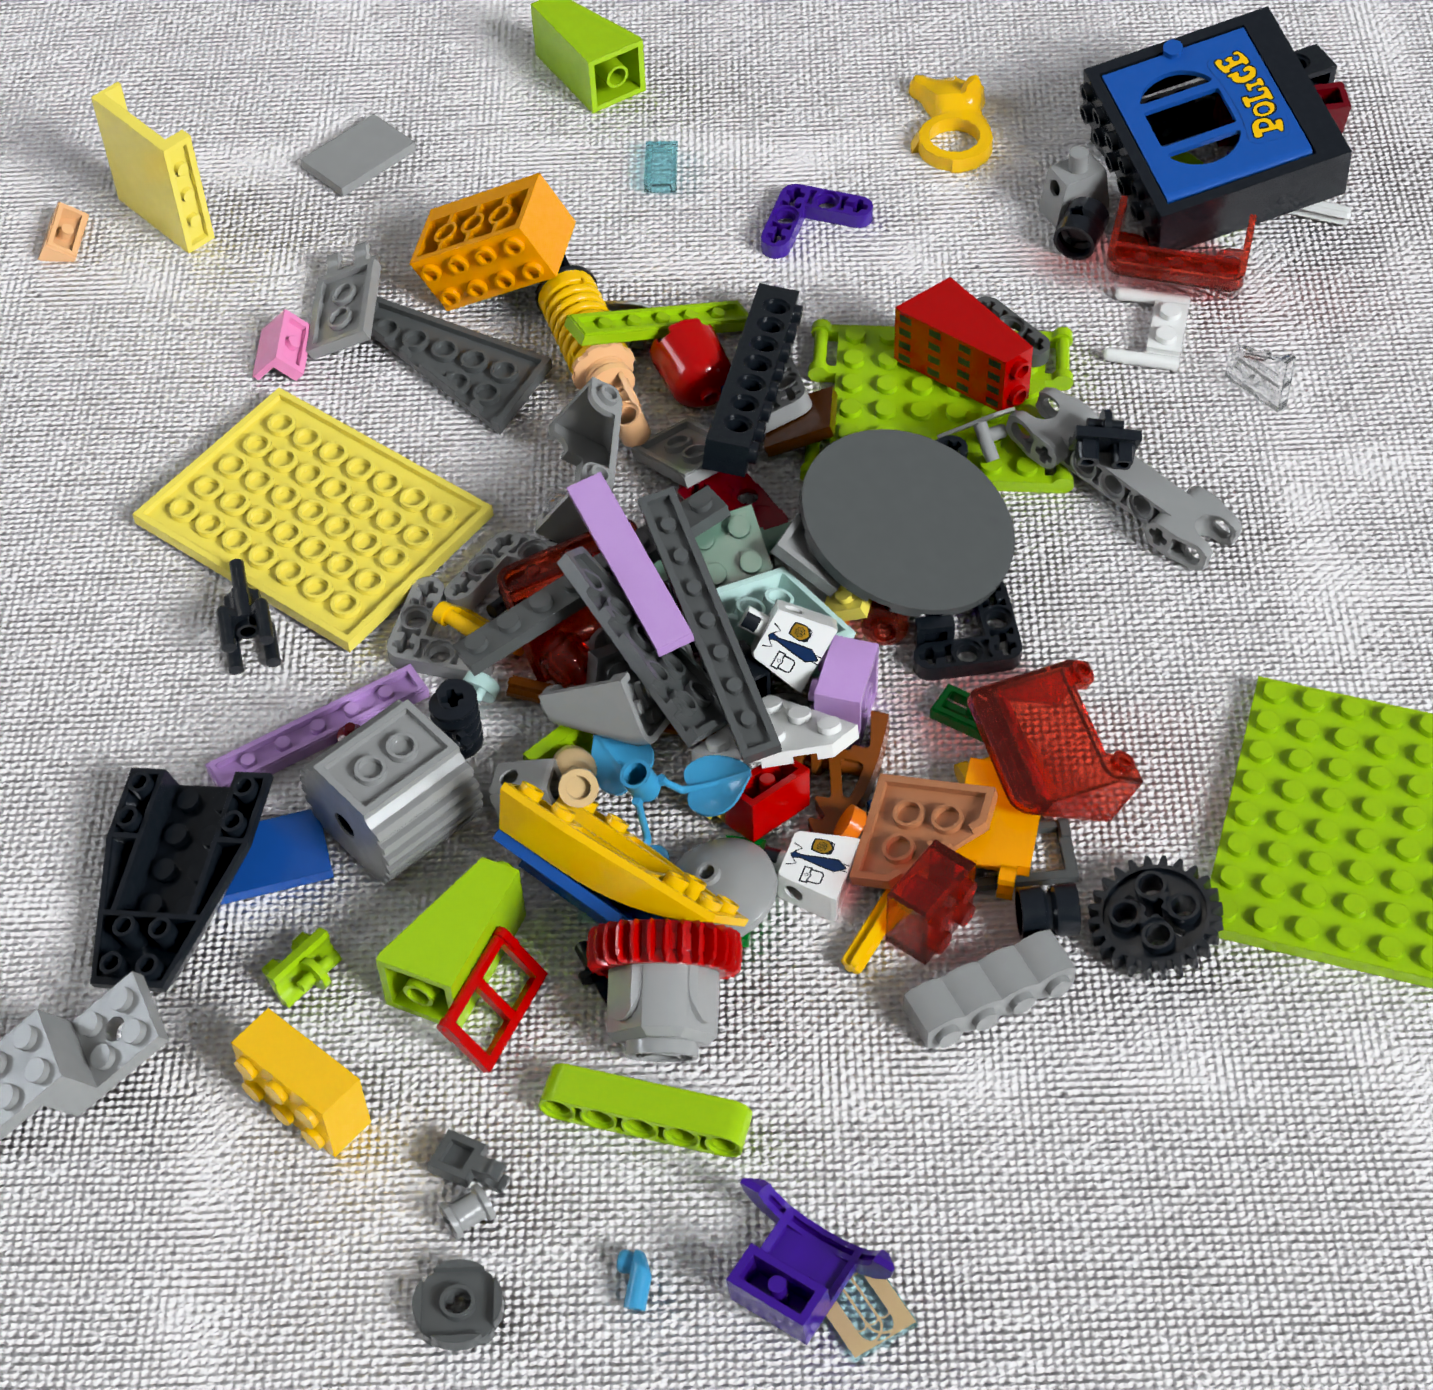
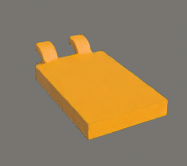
M970 757L965 784L996 787L998 799L989 830L949 854V863L959 864L955 890L972 893L976 868L999 871L996 898L1012 900L1016 876L1029 877L1049 771Z

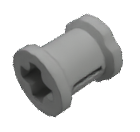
M478 1183L471 1186V1192L450 1204L443 1202L438 1205L446 1225L457 1240L464 1237V1231L484 1219L491 1221L496 1218L495 1210L489 1198Z

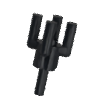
M233 559L229 562L233 588L229 594L224 596V605L216 610L221 649L226 653L229 673L237 675L244 672L240 641L242 639H251L257 635L259 642L263 644L266 665L277 667L281 664L276 628L275 624L271 621L268 601L265 598H261L258 589L248 587L244 561Z

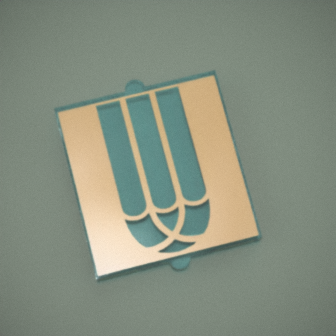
M854 1272L825 1317V1320L854 1363L882 1347L889 1349L892 1341L918 1326L917 1320L888 1279H874Z

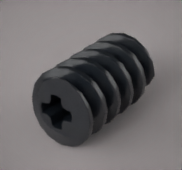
M457 678L446 679L438 686L436 692L429 700L430 719L452 740H454L452 733L456 730H464L468 733L473 742L472 748L468 751L460 749L464 759L474 756L482 748L484 742L477 692L473 685L465 680Z

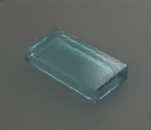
M646 141L644 192H677L678 141Z

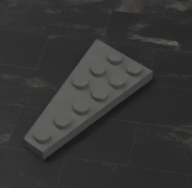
M377 296L371 336L499 435H501L552 369L550 357Z
M583 546L565 552L557 562L558 566L687 747L693 746L725 727L727 722L707 673L681 647L659 657L617 581Z

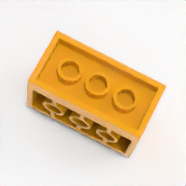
M539 172L431 209L409 264L443 307L450 311L557 277L576 221Z

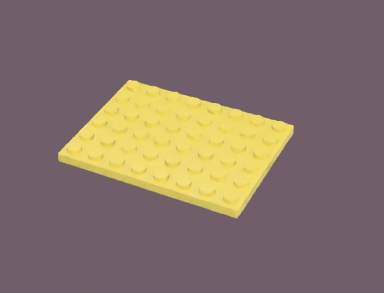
M279 387L132 515L135 524L230 581L232 580L229 562L233 559L243 560L249 588L258 589L261 598H265L268 604L348 652H351L406 600L412 585L418 579L430 577L494 516L492 505Z

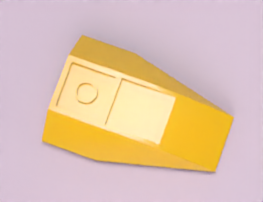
M522 781L521 785L504 782L501 786L499 829L566 875L593 891L629 907L677 920L684 919L686 921L699 920L703 923L713 922L716 925L724 924L725 926L745 927L749 919L737 911L740 907L737 903L721 894L716 896L706 888L707 884L690 873L684 872L640 838L627 830L629 824L620 817L611 813L605 816L596 810L599 805L596 801H593L588 806L575 808L564 803L559 795L557 801L551 805L542 799L544 792L526 781Z

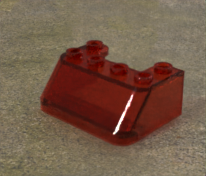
M1121 195L1106 260L1109 276L1113 280L1122 284L1221 299H1233L1242 294L1257 215L1250 214L1243 250L1226 248L1220 250L1216 256L1148 246L1147 240L1141 235L1124 232L1128 196Z

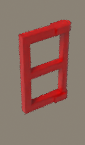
M501 926L495 929L484 952L445 1016L441 1018L437 1025L438 1031L450 1042H453L483 1073H489L493 1069L548 975L519 944L520 942L510 931ZM500 948L529 976L512 1008L483 979ZM474 992L504 1020L486 1052L456 1023Z

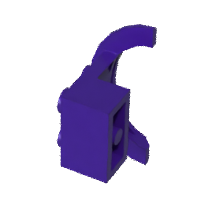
M744 1178L741 1180L742 1189L749 1199L776 1225L760 1248L753 1243L748 1246L727 1277L726 1282L731 1300L807 1345L854 1272L874 1279L884 1280L891 1278L895 1268L890 1254L882 1249L875 1251L861 1248L825 1230L788 1204L771 1184L763 1179Z

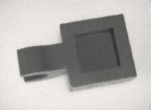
M450 1129L427 1164L431 1174L465 1188H468L473 1178H476L490 1190L502 1193L510 1180V1177L504 1174L507 1169L505 1164L495 1159L486 1158L489 1154L486 1144Z

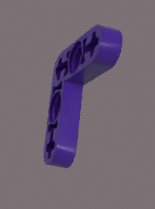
M787 185L781 190L762 231L761 251L766 257L771 259L787 256L793 247L805 218L852 228L866 227L870 225L873 219L872 201L859 195L807 185ZM826 203L833 204L834 207L821 208L819 205ZM785 218L792 219L793 222L784 224L779 223L778 220ZM777 236H780L781 240L776 242Z

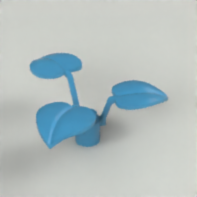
M598 735L593 737L591 756L597 765L596 778L599 787L610 795L619 796L627 791L632 795V804L636 808L643 841L669 861V853L663 846L650 845L652 838L643 803L654 800L659 795L661 786H666L680 794L688 793V805L695 813L705 817L719 816L729 811L737 803L751 777V769L744 762L728 756L709 755L694 760L684 770V780L687 785L682 786L667 779L664 774L656 775L652 769L654 751L650 744L635 746Z

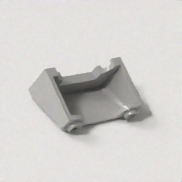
M592 377L549 425L547 439L554 441L557 438L564 448L561 459L576 466L574 484L601 472L613 493L622 414V398L614 386L595 377ZM568 493L550 512L543 511L536 520L535 533L572 549L583 546L589 553L598 548Z
M603 627L595 631L589 640V644L586 646L587 660L589 651L613 643ZM690 644L682 646L681 648L696 662ZM631 668L624 673L614 674L610 680L590 684L585 682L584 685L563 688L559 684L550 685L539 695L541 710L552 723L635 746L653 744L670 723Z

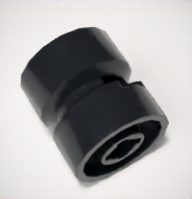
M1078 197L1069 204L1053 237L1054 245L1061 254L1073 260H1084L1094 253L1110 219L1109 212L1104 204L1091 197Z
M1074 882L1055 883V885L1049 887L1047 893H1045L1040 885L1018 886L1015 888L1016 922L1021 940L1036 932L1049 929L1054 935H1059L1060 937L1077 936L1080 934V901Z

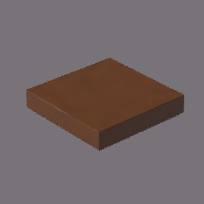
M833 386L809 393L812 407L807 413L765 434L764 449L768 457L789 452L835 436L838 395Z

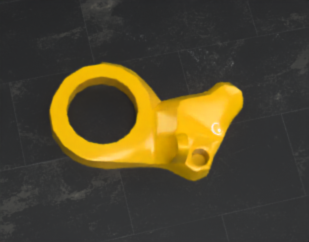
M915 75L910 82L909 94L922 104L931 119L925 122L913 136L911 154L919 153L924 162L936 169L950 171L951 173H962L977 169L987 162L993 149V135L987 120L982 114L985 104V92L979 76H970L965 81L957 76L934 79L925 75ZM960 131L968 133L978 143L968 150L950 152L933 145L931 139L943 132Z

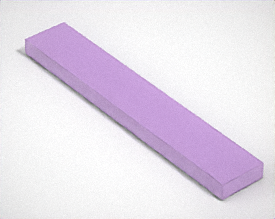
M596 473L566 487L573 504L657 655L661 657L695 641L691 629L602 473Z
M408 664L206 763L207 772L217 787H230L235 772L274 774L337 743V733L345 724L351 722L361 726L398 699L402 702L408 699L411 703L416 704L430 697L429 689L412 665Z

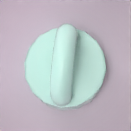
M468 671L463 679L473 685L477 692L478 704L481 701L493 703L500 692V686L496 680L483 672L474 676L471 671Z

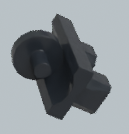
M1102 409L1099 419L1087 418L1086 426L1076 425L1073 437L1069 438L1068 450H1075L1078 466H1096L1099 462V452L1111 453L1112 468L1128 470L1133 464L1135 451L1142 441V430L1124 429V421L1112 420L1111 409Z

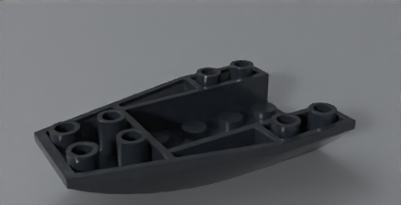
M131 768L106 837L90 984L93 987L112 988L131 971L144 976L150 991L166 992L171 987L195 952L252 846L274 779L271 773L235 772L230 787L179 785L166 769Z

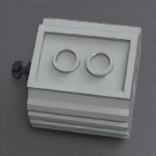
M398 699L300 770L302 775L300 776V781L303 783L301 787L307 794L305 798L312 806L311 811L314 816L320 821L324 829L375 879L381 880L384 884L390 882L482 813L481 807L483 806V801L481 800L483 795L478 789L480 787L479 782L473 776L475 773L471 765L466 762L460 752V749L468 751L472 748L473 742L468 733L464 730H456L452 733V738L454 739L452 740L408 699L404 702Z

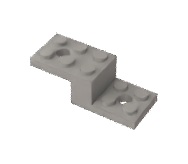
M131 971L73 1021L36 1009L0 1040V1141L42 1106L79 1117L170 1041L143 975ZM124 1023L121 1029V1037L117 1040V1030Z

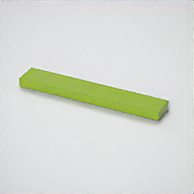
M738 300L570 314L567 315L564 326L581 346L662 339L670 333L668 327L672 324L694 318L700 319L702 324H710L715 333L743 331L749 313Z

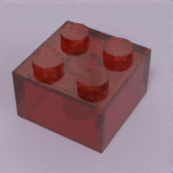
M935 839L887 894L885 940L924 965L935 954L941 955L950 944L953 932L959 925L965 927L974 915L976 907L973 905V898L978 885L975 882L976 863Z

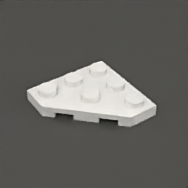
M769 694L763 697L762 700L781 743L782 752L752 763L761 762L762 768L794 764L793 757L817 753L818 760L833 758L860 738L858 725ZM728 724L691 750L693 761L709 755L728 756L742 761Z

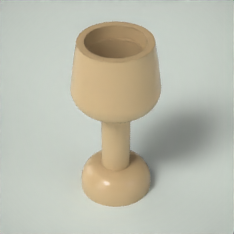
M563 746L553 756L562 775L558 783L559 795L563 802L571 807L582 808L588 806L596 799L599 792V784L596 778V762L591 754L580 746Z

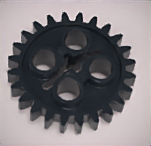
M1163 855L1158 865H1153L1150 857L1145 856L1144 866L1138 867L1133 860H1129V871L1125 873L1115 867L1114 881L1104 877L1101 879L1104 891H1093L1094 903L1088 905L1090 915L1088 926L1089 931L1092 933L1094 947H1099L1103 960L1112 957L1113 969L1117 970L1126 964L1129 977H1132L1138 969L1143 970L1146 981L1150 979L1153 971H1158L1161 979L1166 980L1169 969H1174L1181 977L1183 976L1182 965L1187 963L1197 969V955L1210 958L1209 944L1219 945L1218 931H1223L1224 929L1223 917H1221L1224 915L1222 902H1218L1220 901L1218 889L1211 888L1210 877L1207 875L1199 878L1197 866L1184 871L1183 859L1177 860L1173 866H1168L1167 858ZM1151 890L1159 891L1158 893L1153 895L1145 894L1146 892ZM1184 911L1192 912L1190 915L1187 916L1177 915L1180 912ZM1124 919H1133L1132 922L1127 924L1119 923ZM1157 940H1165V941H1167L1166 943H1164V944H1162V945H1153V944H1151V943H1153L1154 941H1157Z

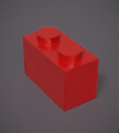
M795 759L794 764L762 768L760 764L751 770L750 780L737 803L729 811L725 812L726 825L754 843L810 805V769Z

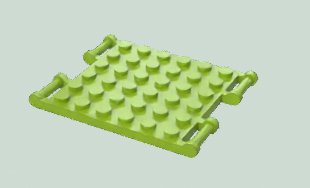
M818 319L812 323L811 334L814 338L813 360L808 367V377L814 382L835 383L834 389L838 395L835 436L825 441L833 443L844 436L856 432L877 429L906 431L937 440V435L998 412L894 359L895 326L831 324L825 319ZM1059 327L1054 331H1040L1050 340V349H1056V371L1045 373V365L1031 367L1029 398L1022 404L1014 406L1017 411L1022 410L1036 418L1045 419L1039 414L1035 406L1038 401L1039 392L1045 387L1056 388L1059 391L1068 390L1072 387L1073 373L1070 371V346L1073 343V332L1067 327ZM828 341L838 342L836 366L826 363ZM1010 414L988 421L989 428L999 424L1006 426ZM1018 423L1020 431L1026 436H1031L1029 432L1021 424ZM973 427L951 434L965 440L968 445L967 459L987 476L998 491L1062 494L1070 492L1074 487V477L1068 468L1059 463L1056 465V473L1054 475H1045V468L1026 456L1009 435L994 441L1000 458L986 463ZM820 442L805 447V459L800 467V479L802 482L811 463L819 454Z

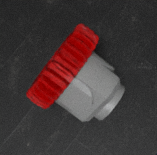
M668 918L620 919L619 922L608 921L606 924L600 923L598 926L590 929L586 951L587 967L598 976H606L608 978L607 1034L615 1043L625 1046L626 1058L648 1062H687L698 1059L699 1047L708 1046L718 1034L719 980L735 977L741 971L743 947L741 934L732 927H726L724 924L715 925L713 922L703 923L699 920H670Z

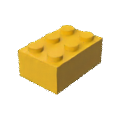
M269 1008L231 1042L236 1057L234 1065L242 1074L244 1082L241 1086L247 1095L256 1102L264 1100L269 1104L273 1114L284 1125L290 1126L294 1124L299 1128L303 1138L314 1149L319 1151L321 1148H324L332 1156L336 1157L371 1123L360 1079Z

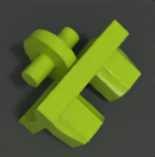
M320 927L312 934L300 933L292 941V952L285 959L272 958L262 967V972L268 983L272 986L279 1001L288 1008L314 985L321 990H325L331 984L327 973L342 960L340 954L331 944L328 932Z

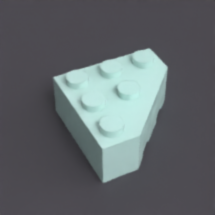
M785 567L716 588L738 642L744 639L750 647L756 636L738 626L742 615L748 606L768 615L777 600L830 616L837 621L838 631L835 635L855 638L856 632ZM818 665L811 675L813 677H819L821 674L818 671Z

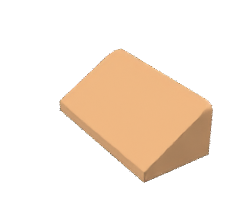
M58 201L50 218L38 260L75 262L89 214Z

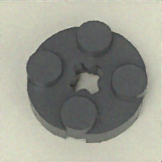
M450 1260L433 1268L434 1273L429 1275L424 1282L421 1279L413 1294L412 1310L416 1325L423 1334L427 1344L445 1350L461 1351L474 1348L477 1345H485L492 1341L496 1328L501 1323L503 1317L504 1299L500 1283L495 1276L493 1278L490 1273L485 1271L484 1266L471 1260ZM462 1296L464 1302L470 1304L467 1309H464L461 1313H453V1310L446 1309L447 1305L454 1304L455 1297Z

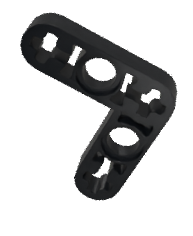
M1003 581L991 595L995 597L994 605L989 606L988 598L980 605L974 607L981 636L928 642L919 645L913 654V671L915 675L926 681L1005 672L1019 666L1022 656V642L1007 587ZM999 618L1004 620L1007 625L1002 628H993L987 622L990 619ZM1005 641V649L1009 655H1004L1003 651L999 650L1000 642ZM962 652H971L978 658L972 662H964L957 656ZM945 656H950V663H947V657ZM926 659H932V662L935 664H928Z

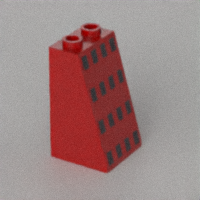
M949 277L895 307L894 359L899 363L996 411L1018 406L1029 398L1033 346L954 279Z

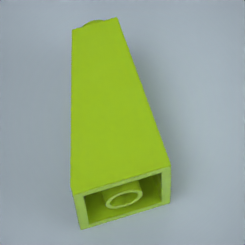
M539 0L530 4L536 55L592 113L646 91L643 39L640 36L572 0Z
M481 857L378 954L375 960L387 1005L437 1024L439 1023L490 942L495 929L498 926L504 927L515 937L526 917V910L518 869L504 861L496 862ZM500 948L483 977L487 983L505 954L502 948ZM476 992L473 993L456 1021L461 1028L480 998Z

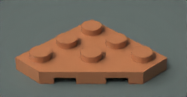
M880 773L849 875L852 885L892 890L987 832L990 828L998 799L996 787Z

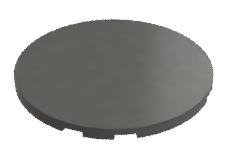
M889 429L866 430L844 436L828 445L817 455L804 477L799 492L798 511L800 517H802L805 529L804 537L818 562L848 591L866 602L868 599H871L879 604L890 607V612L920 617L921 614L956 615L971 610L983 603L997 590L1012 563L1015 547L1014 528L1008 508L1000 493L987 476L971 461L952 448L928 437Z

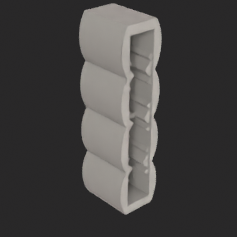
M1050 929L1039 931L1022 939L1013 946L1003 947L991 952L978 962L964 964L941 978L928 980L913 987L904 994L903 1011L927 1049L939 1046L942 1048L949 1047L956 1043L964 1032L973 1030L983 1031L992 1027L1000 1016L1012 1013L1022 1014L1028 1011L1037 999L1062 996L1074 983L1076 967Z

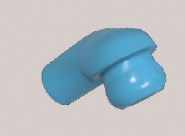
M623 1249L619 1252L616 1265L620 1273L630 1274L623 1307L645 1312L652 1280L647 1257L639 1249H635V1252Z

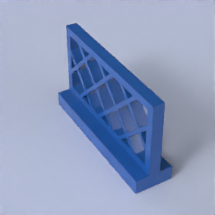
M500 829L497 830L492 838L522 859L518 865L599 924H606L608 921L619 922L620 919H665L662 916L629 907L593 891L566 875Z

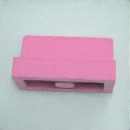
M286 309L267 324L261 331L252 377L260 380L273 367L295 381L303 376L308 355L306 347L310 324Z

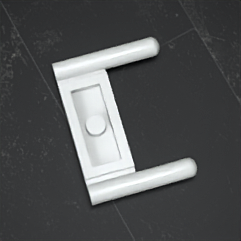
M1118 287L1115 291V296L1118 300L1154 305L1146 352L1108 347L1103 351V359L1109 362L1178 371L1191 296Z

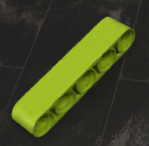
M563 1063L554 1064L551 1067L538 1105L540 1111L545 1115L557 1120L723 1157H737L741 1155L753 1115L752 1110L748 1106L735 1100Z

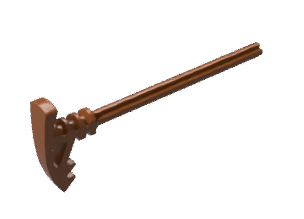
M513 675V677L508 679L506 696L540 704L539 695L546 687L554 684ZM871 711V734L868 747L853 745L850 750L844 749L833 758L818 760L817 753L793 757L806 767L811 766L813 775L821 776L825 770H829L831 796L828 798L822 796L815 797V808L821 819L808 818L810 832L833 835L839 818L848 806L854 804L861 809L864 808L878 778L888 745L890 730L889 714ZM671 723L663 731L680 736ZM843 774L860 777L849 797L843 796Z

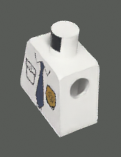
M782 600L775 602L768 615L748 606L738 625L740 628L756 636L751 644V655L799 692H802L838 631L836 619Z
M798 831L794 833L787 851L766 846L764 851L771 859L778 874V896L782 900L829 921L837 922L852 883L849 875L860 839Z

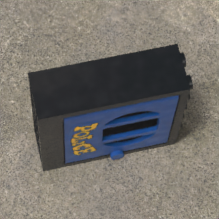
M1268 6L1084 69L1083 84L1080 85V92L1083 98V105L1080 106L1081 118L1085 125L1090 124L1096 147L1103 149L1105 163L1109 172H1115L1117 176L1120 194L1122 197H1128L1133 219L1136 222H1141L1145 242L1148 247H1154L1159 258L1345 194L1352 150ZM1199 77L1210 81L1145 104L1140 103L1143 96ZM1215 92L1219 93L1234 123L1167 146L1160 145L1145 116ZM1233 135H1240L1237 145L1228 155L1211 163L1186 164L1170 158Z

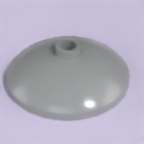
M732 837L710 840L692 848L675 863L684 872L690 873L707 884L706 888L716 896L718 894L726 896L740 906L737 911L749 919L745 927H726H732L734 930H737L741 937L751 932L763 921L775 901L778 889L776 869L767 853L758 845L748 840Z

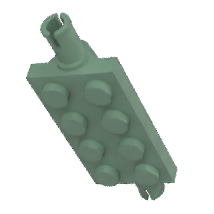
M752 504L730 511L731 515L695 537L715 587L718 588L773 570L769 558L772 555L771 550L791 521L766 530L763 527L759 528ZM661 560L653 565L661 579L665 581L668 577Z

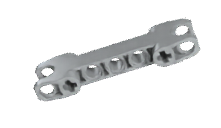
M1045 387L1039 392L1038 401L1035 405L1039 414L1045 419L1036 418L1022 410H1015L1009 415L1005 429L1010 438L1023 450L1026 456L1047 469L1054 468L1061 463L1146 525L1144 533L1149 544L1167 558L1179 562L1192 570L1202 571L1209 565L1213 551L1210 544L1201 536L1209 537L1222 545H1232L1238 540L1242 525L1239 519L1219 498L1200 486H1193L1185 492L1136 456H1134L1133 464L1128 470L1112 468L1111 453L1099 452V462L1096 466H1078L1075 450H1068L1069 438L1073 437L1076 425L1086 426L1087 418L1099 419L1096 412L1079 399L1067 395L1056 388ZM1048 398L1056 403L1058 411L1051 407ZM1018 423L1021 424L1029 432L1031 436H1026L1025 434H1023L1018 427ZM1218 519L1227 524L1230 533L1219 526L1215 520ZM1188 546L1197 551L1200 559L1190 553Z

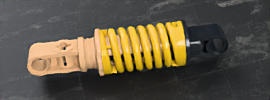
M564 255L557 277L538 284L535 291V303L539 311L544 315L552 335L555 337L560 352L563 354L564 360L572 373L571 378L576 388L582 389L592 377L614 386L622 398L619 438L623 445L627 447L641 446L649 439L651 429L633 390L635 385L633 374L635 357L625 342L581 346L564 326L566 317L570 314L610 311L598 290L597 281L593 273L585 267L570 265Z

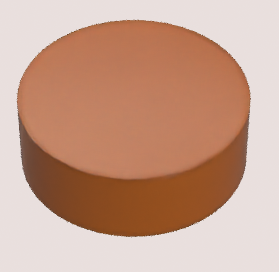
M854 804L848 806L839 818L833 835L858 838L867 820L866 811Z

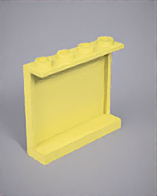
M119 82L93 95L91 100L118 199L188 254L214 239V232L191 136L184 130H180L167 139L161 137L128 112L121 83Z

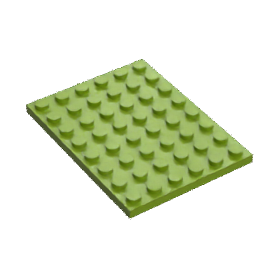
M1258 676L1210 879L1211 888L1218 889L1220 900L1218 902H1222L1224 915L1221 917H1223L1224 929L1223 931H1218L1220 939L1433 989L1432 713Z

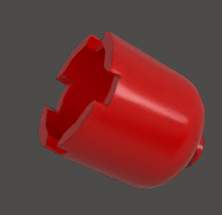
M698 318L686 319L672 324L668 327L670 332L660 342L658 339H655L652 343L649 353L653 365L672 396L681 405L690 408L714 405L720 399L721 386L725 384L731 367V363L714 329L710 324H702Z

